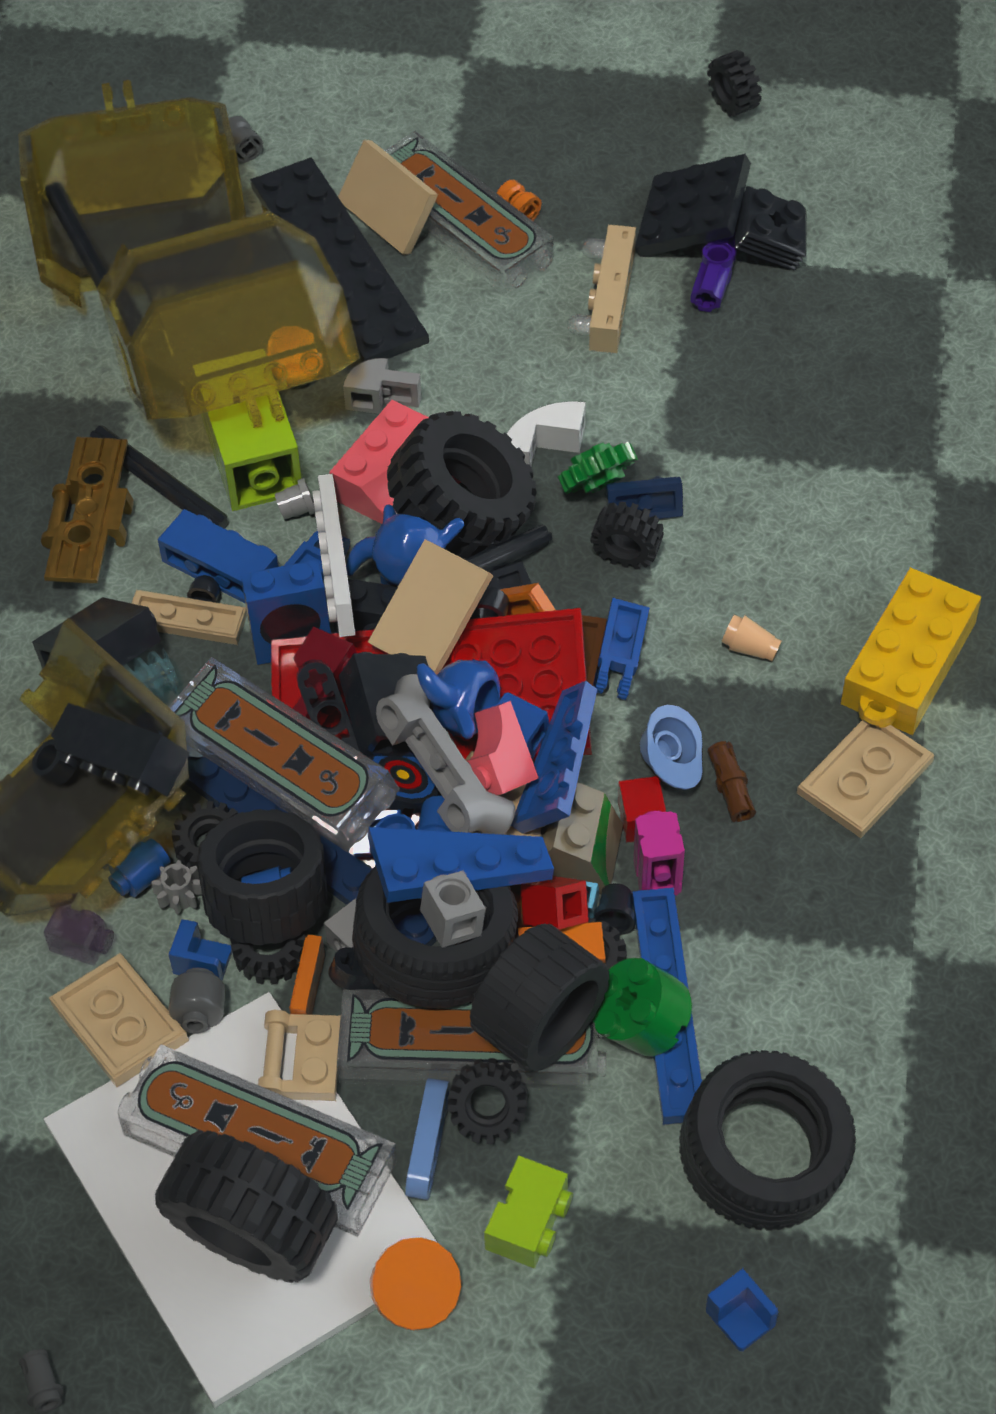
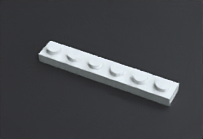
M333 474L318 475L320 490L312 491L329 622H338L340 637L355 635Z

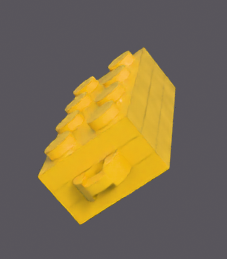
M910 567L845 677L841 705L859 712L861 720H865L869 724L879 726V728L892 725L896 729L913 735L976 624L982 597Z

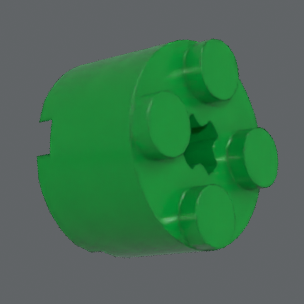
M628 958L622 960L609 969L608 988L603 1002L593 1018L595 1029L599 1034L633 1052L644 1056L660 1055L677 1043L679 1039L675 1038L681 1026L683 1025L687 1028L692 1012L690 992L675 976L645 959Z

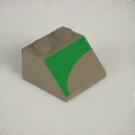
M577 782L570 816L541 827L540 836L544 839L554 867L553 876L598 883L600 895L603 887L612 883L623 827L620 818L604 792Z

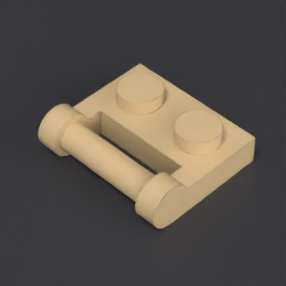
M282 1010L267 1011L264 1020V1028L268 1030L263 1077L258 1079L257 1094L268 1099L336 1101L342 1017L336 1015L289 1014ZM285 1033L297 1034L292 1080L280 1078Z

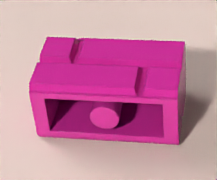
M650 811L640 815L635 819L633 857L639 890L674 888V894L678 895L682 891L685 849L680 834L677 813L672 811Z

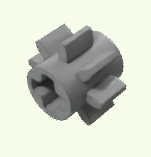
M180 860L167 867H159L161 873L160 880H153L151 882L154 894L158 895L159 907L162 909L168 905L175 910L176 914L189 907L196 908V895L202 894L198 868L193 866L189 869Z

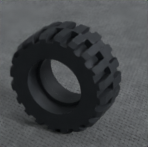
M459 411L440 412L423 419L392 456L387 470L389 496L394 498L393 507L397 514L419 517L441 530L453 519H462L464 527L445 547V550L465 559L507 541L519 530L534 510L536 504V481L531 480L533 478V470L530 464L525 463V454L520 447L516 448L511 443L512 438L506 433L501 434L496 430V425L489 421L482 422L479 420V416L470 413L463 416ZM453 477L461 481L471 493L462 488Z
M202 1130L196 1131L184 1139L155 1193L156 1207L161 1215L169 1219L175 1228L182 1230L193 1241L199 1242L206 1249L227 1258L228 1261L236 1265L248 1268L249 1271L264 1274L274 1280L282 1279L284 1282L289 1283L299 1282L310 1275L338 1221L335 1201L331 1200L330 1194L326 1190L319 1188V1184L312 1178L306 1177L296 1167L286 1164L279 1157L268 1151L266 1153L251 1143L236 1140L233 1136L227 1134L219 1135L215 1131L209 1130L205 1132Z

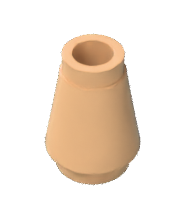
M735 614L721 643L730 646L728 649L730 651L773 661L782 640L775 638L774 635L746 615L741 618Z

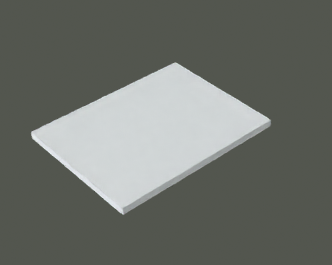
M270 992L223 1017L218 1025L208 1027L202 1033L189 1036L188 1042L119 1087H116L112 1081H109L43 1118L47 1128L214 1408L376 1310L377 1308L371 1298L370 1276L375 1262L385 1248L399 1240L422 1237L437 1242L379 1155H377L349 1210L345 1208L342 1201V1188L329 1193L331 1200L335 1201L337 1205L338 1221L310 1275L299 1282L289 1283L284 1282L282 1279L274 1280L264 1274H257L249 1271L246 1267L236 1265L228 1261L227 1258L206 1249L199 1242L193 1241L182 1230L175 1228L169 1219L161 1215L155 1202L156 1189L186 1136L143 1117L138 1107V1095L141 1085L146 1077L158 1066L170 1061H180L257 1094L258 1079L263 1077L268 1030L264 1028L265 1013L270 1010H281ZM294 1033L284 1034L280 1078L283 1080H292L297 1037V1034ZM175 1083V1084H173V1085L171 1086V1088H170V1096H171L174 1100L177 1101V1102L172 1106L173 1108H174V1106L179 1102V1100L175 1099V1098L172 1096V1094H171V1090H172L173 1086H175V1085H177V1084H182V1085H185L186 1088H187V1087H188L187 1084H185V1083ZM175 1087V1088H174V1094H175V1096H177V1097L180 1098V1099H182V1098H184V1097H189V1098L192 1100V1104H191V1106H190V1107H192L193 1102H194V1101H193V1098H192L191 1096H188V1095H185V1096H182V1097L179 1096V1095H177V1094L175 1093V1089H176L177 1087ZM337 1092L336 1101L271 1099L350 1133L359 1144L360 1154L372 1146ZM184 1099V1100H188L189 1103H188L187 1105H185V1104H183V1101H182V1105H183V1106H188V1105L190 1104V1100H189V1099ZM214 1100V1101H213L212 1105L210 1106L208 1112L206 1113V1115H205V1117H204V1119H203L204 1121H209V1120H205V1118H206V1116L208 1115L210 1109L212 1108L214 1102H215V1101L218 1102V1100ZM220 1103V1104L226 1105V1106H233V1107H234V1106L236 1105V1106L238 1107V1104L227 1105V1104ZM222 1115L225 1120L229 1117V1115ZM211 1122L212 1124H214L215 1126H217V1127L219 1128V1132H221V1133L224 1132V1130L221 1131V1128H220L218 1125H216L215 1123ZM252 1126V1127H250V1128L247 1130V1131L252 1132V1133H254V1134H256V1135H259V1136H261V1137H263V1138H266V1139H268V1140H270V1141H273V1142H275V1143H277V1144H279V1143L281 1142V1141L276 1142V1141H274V1140H272V1139H269V1138H267V1137H265V1136H263V1135H260V1134H258V1133L253 1132V1131L250 1130L251 1128H255V1127H256V1128H261V1129H264V1130H266V1131H268V1132H271V1133H273V1134H275V1135H278V1136H280V1137H282V1138H285V1139H287V1140H289V1141H292V1143H291V1142H288V1141H286V1140H281V1141H285V1142H287V1143H289V1144H293V1140L288 1139V1138H286V1137H284V1136H281V1135H279V1134H277V1133H274V1132H272V1131H270V1130H267V1129H265V1128H262V1127H260V1126ZM314 1136L312 1140H310L309 1142L312 1149L305 1151L301 1155V1162L304 1166H306L305 1170L307 1173L311 1172L313 1166L311 1167L310 1171L307 1170L310 1161L308 1164H304L302 1159L303 1155L309 1151L314 1150V1146L311 1145V1142L314 1140V1138H316V1141L313 1143L314 1145L318 1140H326V1143L323 1146L321 1152L318 1151L319 1155L315 1161L316 1163L328 1142L327 1138H317L316 1136Z

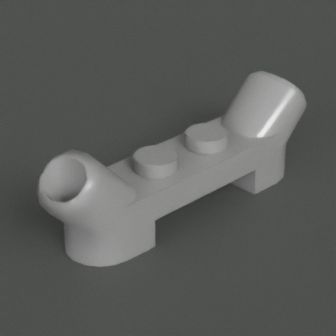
M417 674L403 676L397 681L394 695L382 698L378 701L376 707L377 720L392 745L406 741L445 799L437 812L451 832L472 833L479 831L486 834H505L510 828L515 815L513 801L485 790L470 764L464 759L448 732L442 727L429 708L431 701L422 690Z

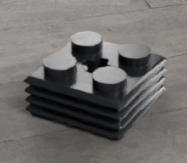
M746 186L735 228V248L791 270H796V266H799L800 261H803V257H806V208L796 200L788 201L774 196L767 189H756Z

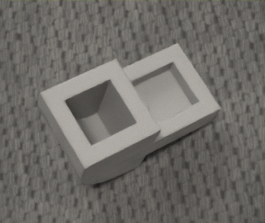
M387 358L371 359L358 364L348 373L343 386L346 410L380 414L383 404H388L391 400L404 406L419 408L422 397L420 374L388 370Z

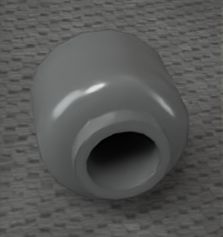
M188 969L177 976L171 985L169 1015L189 1033H202L208 1027L218 1025L224 1015L226 994L224 983L208 969Z

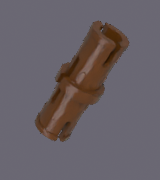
M721 741L713 744L708 748L707 752L716 772L717 779L715 784L717 790L725 798L732 822L749 820L755 816L756 810L746 786L748 783L747 775L738 765L733 745L729 741L727 743L726 741Z

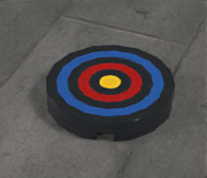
M367 756L363 763L369 775L366 792L377 803L390 810H401L403 812L404 808L414 809L413 813H421L424 801L439 794V790L416 757Z

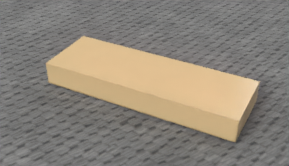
M136 590L132 600V604L149 607L156 618L158 632L238 645L247 617L246 607Z

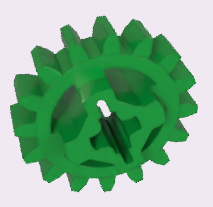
M603 442L571 458L572 466L568 467V470L561 472L558 479L566 494L575 493L584 488L585 493H595L603 490L606 484L615 483L625 477L623 470L633 465L638 458L630 442L620 443L615 447H612L610 443L604 444Z

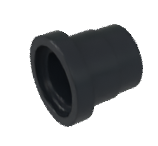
M617 883L608 884L603 887L599 906L594 910L593 918L596 919L595 922L605 921L609 923V932L614 928L620 932V935L630 932L635 923L631 890L627 886Z

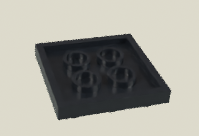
M741 154L733 157H724L717 161L696 164L688 168L655 175L635 244V250L638 255L646 257L733 237L751 166L747 155Z

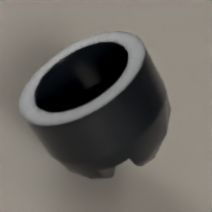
M198 576L191 583L187 598L217 603L220 587L212 576Z

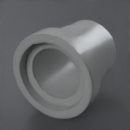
M305 478L297 480V485L274 494L284 520L307 512L310 515L315 514L314 501Z

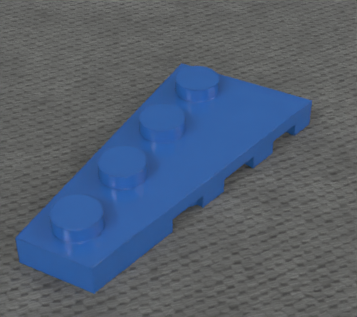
M587 681L563 690L534 762L539 779L525 785L511 827L522 834L570 816L598 690Z
M380 827L368 828V842L387 903L422 898L424 882L432 880L439 875H449L463 870L475 890L552 880L554 867L543 837Z

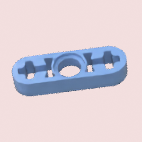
M427 1079L407 1173L405 1191L407 1197L429 1200L448 1108L450 1081Z

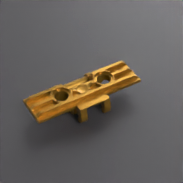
M76 437L66 484H56L53 487L52 497L54 503L48 529L43 532L41 537V544L50 549L44 575L45 581L98 583L107 537L115 538L117 546H125L127 532L121 523L123 513L130 515L134 504L128 489L118 488L128 445L127 439ZM91 474L103 476L102 480L95 484L84 482V479ZM75 504L73 519L65 522L68 505Z

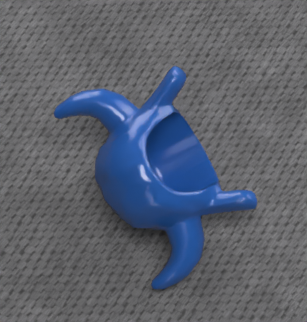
M385 505L383 523L375 533V536L366 537L356 543L351 550L346 563L347 575L352 576L365 561L373 559L380 575L390 583L399 586L424 539L445 549L462 530L464 521L460 518H455L441 530L419 517L396 514L392 505Z
M457 660L454 663L448 664L436 675L424 663H420L417 666L418 681L425 695L431 701L433 711L440 724L450 731L453 736L464 737L465 739H470L474 734L478 733L474 713L496 706L501 699L500 681L494 668L487 661Z

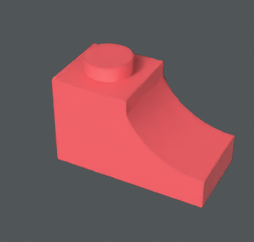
M511 701L474 713L477 722L478 740L475 752L467 762L485 790L495 795H501L539 779Z

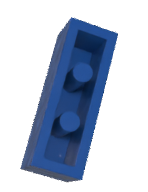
M185 509L158 538L162 562L194 578L202 575L212 576L217 581L221 592L245 603L240 574L279 567L277 555L270 548L264 545L258 546L244 539L238 532L226 530L212 523L207 517L195 515Z

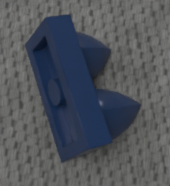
M656 476L649 480L606 484L607 507L612 502L618 506L621 501L626 502L627 507H631L632 503L639 505L637 509L643 511L644 508L650 510L649 517L656 515L661 519L683 516V488L680 476L669 478Z

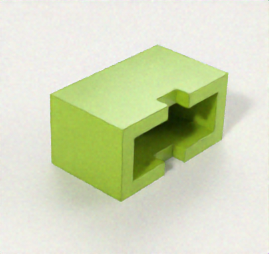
M518 1155L505 1185V1190L509 1191L505 1200L506 1204L497 1203L484 1232L485 1250L535 1269L540 1255L548 1257L556 1238V1231L552 1230L557 1216L562 1218L566 1216L573 1193L568 1191L567 1173Z

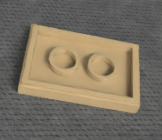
M363 140L338 198L347 209L400 253L410 254L438 194L372 140Z
M424 539L368 643L391 655L406 653L408 655L426 656L428 666L438 675L492 580L493 575Z
M863 720L798 786L797 794L859 838H862L934 760V754L892 725L879 728V726L869 724Z
M121 953L49 997L53 1008L116 1087H119L189 1041L185 1030L169 1015L166 1007Z

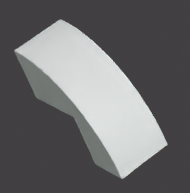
M560 402L540 407L523 416L510 428L507 435L512 438L511 443L516 448L520 447L525 454L524 461L526 464H530L532 467L536 447L579 453L585 429L586 402Z

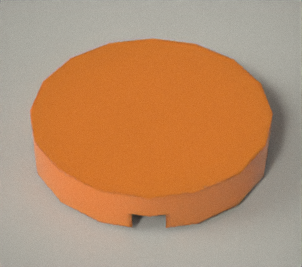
M422 1237L402 1239L385 1248L375 1262L370 1276L371 1298L378 1312L394 1325L408 1330L431 1328L445 1320L457 1305L461 1290L460 1271L451 1253L438 1242Z

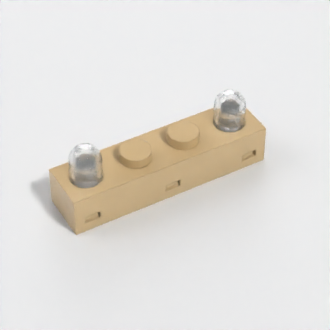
M608 225L606 239L591 237L582 244V252L586 257L601 259L602 262L601 264L595 263L593 284L597 285V289H590L588 310H593L592 315H572L568 319L567 328L574 335L589 336V350L618 352L635 254L636 227Z

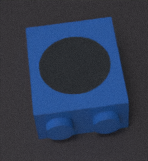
M318 559L240 574L257 665L271 662V640L307 637L313 627L331 634L325 587Z

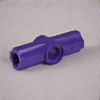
M735 232L733 237L708 242L703 248L702 262L690 298L691 303L695 304L701 311L711 312L713 309L720 308L727 284H729L732 278V268L738 252L735 248Z

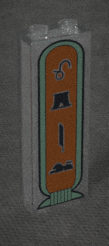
M416 131L385 150L386 153L438 194L422 228V232L502 296L513 288L521 287L526 279L538 271L547 269L554 261V237Z
M213 657L207 661L160 716L161 720L177 739L286 812L298 815L302 820L309 822L314 830H317L319 834L347 853L355 843L364 839L370 825L382 811L391 806L396 793L400 790L389 770Z
M343 989L337 1073L339 1085L425 1087L427 1079L432 1078L450 1081L451 1087L455 1075H459L461 1068L466 1064L471 1067L474 1064V1060L482 1058V1063H489V1058L497 1059L496 1064L503 1065L505 1061L511 1065L510 1070L512 1072L517 1070L522 1075L521 1081L522 1083L525 1082L527 1090L597 1092V1076L606 1077V1051L598 1050V1038L606 1037L596 1031L594 1021L592 1020L582 1036L559 1060L543 1070L529 1072L472 1029L470 1025L472 1002L450 1008H423L394 999L382 990ZM492 1086L480 1087V1089H497Z
M162 1044L159 1046L154 1057L149 1056L143 1063L139 1073L138 1084L132 1093L128 1092L125 1094L117 1112L124 1136L175 1157L184 1139L200 1130L203 1132L207 1130L215 1131L219 1135L227 1134L233 1136L236 1140L251 1143L266 1153L267 1151L286 1164H291L299 1169L300 1173L306 1177L312 1178L319 1184V1188L326 1190L330 1194L331 1200L335 1201L337 1205L338 1221L335 1227L357 1237L397 1163L394 1142Z

